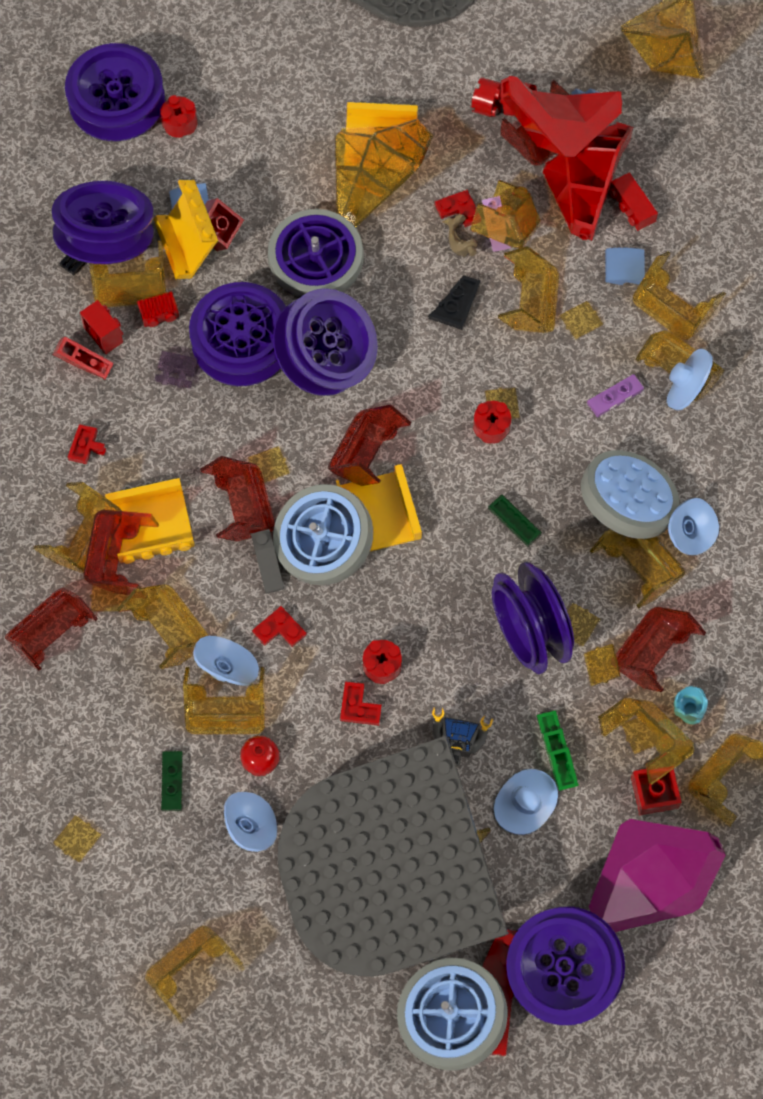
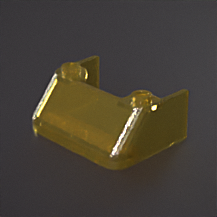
M498 180L493 197L500 196L502 207H498L495 210L478 203L470 230L511 247L523 248L538 229L541 219L532 197L525 187H517Z
M158 241L159 257L148 259L145 263V271L109 274L106 264L89 263L94 302L98 300L107 307L137 305L138 300L141 301L145 298L148 299L149 297L166 293L165 256L162 241Z
M529 246L504 253V257L515 264L513 274L522 283L520 308L498 314V319L517 331L552 332L555 327L559 284L557 268Z
M667 251L655 258L633 294V302L680 339L688 340L710 319L726 293L721 292L712 297L710 302L702 301L695 308L687 304L666 288L670 282V275L662 267L671 254Z
M663 330L650 335L635 360H645L644 363L651 368L660 366L671 373L676 364H685L696 349L673 333ZM713 362L710 374L694 401L703 399L724 373V369L715 362Z
M84 482L67 483L66 487L79 495L76 509L84 516L69 548L62 545L55 547L51 545H35L33 549L55 564L82 574H93L97 570L122 520L123 513L117 505Z
M610 529L605 531L589 550L591 553L604 549L611 557L618 558L623 556L645 582L641 587L644 597L636 605L638 609L657 600L685 575L684 568L657 537L647 539L631 538Z
M166 584L134 589L117 608L118 612L131 610L133 616L139 621L149 620L168 645L169 649L165 652L166 659L159 665L160 669L178 666L194 656L195 644L200 638L209 636L176 591Z
M185 667L183 681L185 727L189 733L259 734L264 730L265 667H261L259 684H252L247 687L246 697H207L204 686L190 684V668Z
M625 698L598 716L601 734L605 737L636 715L658 737L655 747L660 755L646 764L648 780L652 785L692 756L694 744L653 702Z
M738 733L728 736L688 783L689 793L729 827L733 825L737 816L722 804L727 798L728 791L720 780L743 754L753 760H763V742Z
M200 926L151 966L145 975L148 985L180 1024L184 1020L168 1001L177 992V985L172 977L199 954L205 951L208 956L218 958L226 953L241 972L245 970L243 963L224 940L208 926Z

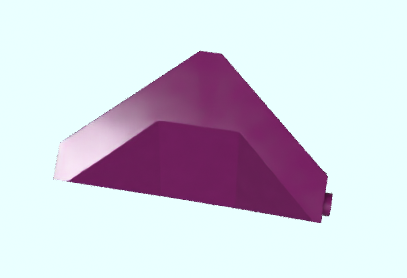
M628 819L618 828L589 904L590 912L606 921L614 932L695 912L702 907L726 856L719 838L705 831Z

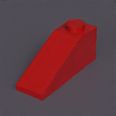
M65 336L60 339L52 354L102 379L107 378L114 364Z

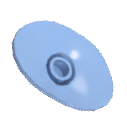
M698 349L690 355L685 364L678 363L673 367L669 376L673 385L667 396V404L670 408L682 410L689 406L699 394L712 368L713 357L710 352Z
M692 498L679 505L669 520L668 532L674 546L686 555H698L708 550L716 541L719 533L718 518L712 507L700 498Z
M218 636L202 637L195 644L193 651L194 660L200 668L216 680L241 686H248L254 683L259 671L257 660L252 653L241 645Z
M536 769L523 770L513 775L504 784L495 799L493 809L499 826L507 832L517 835L530 834L539 829L550 817L557 804L558 789L554 780L545 772Z
M237 792L227 798L224 805V818L228 833L234 843L245 850L256 852L266 850L272 846L277 837V822L269 803L262 797L250 792Z

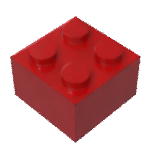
M215 198L207 201L205 208L218 239L213 249L218 252L228 249L244 219L220 199Z
M97 300L80 311L84 329L105 355L123 343V332L120 329L121 324L116 317L112 318L110 310L105 304L102 305Z
M673 764L633 771L631 782L639 816L679 809L682 802Z

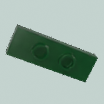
M503 494L488 506V509L527 547L542 535V532Z
M182 751L162 752V811H182Z

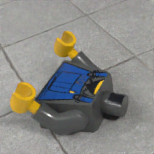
M435 707L432 710L433 717L435 718L433 719V736L435 739L443 736L448 737L456 766L460 765L461 756L469 758L471 753H476L485 744L489 732L488 728L491 727L493 718H491L490 724L484 723V715L480 723L444 717L443 707L442 713L439 715L435 714Z

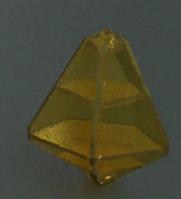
M664 0L621 25V31L650 67L651 71L700 78L701 80L705 79L694 0Z
M419 119L395 126L341 129L335 136L336 213L349 220L354 227H357L421 166L433 135L423 126Z

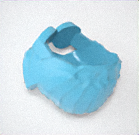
M694 686L685 687L675 696L674 713L687 724L694 725L702 721L708 707L706 695L701 688Z

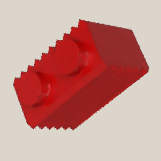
M172 291L137 301L144 327H155L161 322H173L176 318L180 317Z

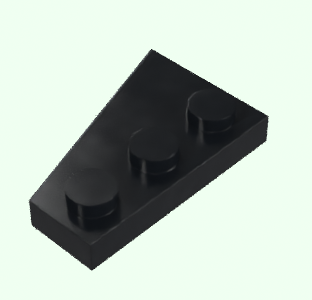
M463 275L444 300L442 299L437 308L428 315V319L463 330L481 281Z

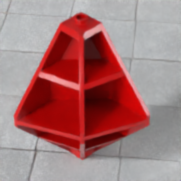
M509 76L501 80V99H504L536 146L563 157H575L622 113L623 101L621 91L561 95L532 91L516 76Z
M617 122L606 127L575 157H563L558 154L552 160L546 162L543 175L572 235H576L582 240H593L609 186L620 157L631 140L634 127Z

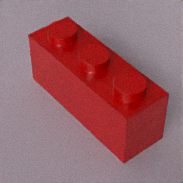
M630 172L611 181L609 193L619 203L620 210L626 213L631 226H635L637 231L656 222L658 212Z

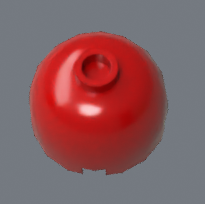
M266 736L249 738L243 744L240 751V761L243 768L254 776L270 774L274 771L280 760V753L276 743Z

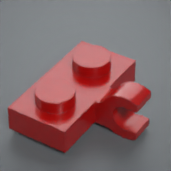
M79 424L67 457L69 461L87 464L91 451L99 455H105V444L95 442L98 433L97 428Z

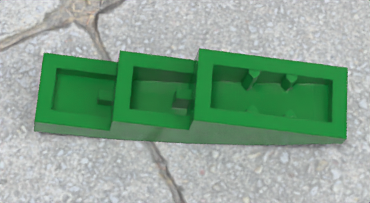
M556 710L536 715L559 791L579 786L569 747L566 745Z

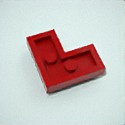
M468 190L434 201L441 219L457 213L463 214L466 217L464 222H462L464 227L482 221Z
M282 606L252 630V633L264 646L279 634L291 647H294L307 636V633Z
M345 681L340 721L379 726L382 705L363 703L365 684Z

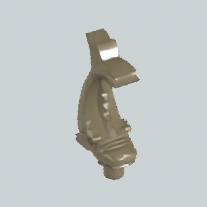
M458 214L453 219L448 217L442 221L445 225L449 226V244L455 254L463 257L468 253L470 256L477 254L475 248L478 246V242L475 239L461 240L456 233V228L466 219L463 214Z

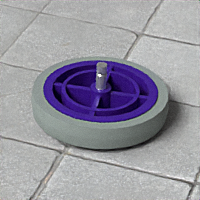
M309 209L290 215L276 227L269 241L268 263L274 279L285 291L299 298L310 291L322 288L341 292L346 291L358 278L363 265L364 250L357 229L345 217L329 210Z

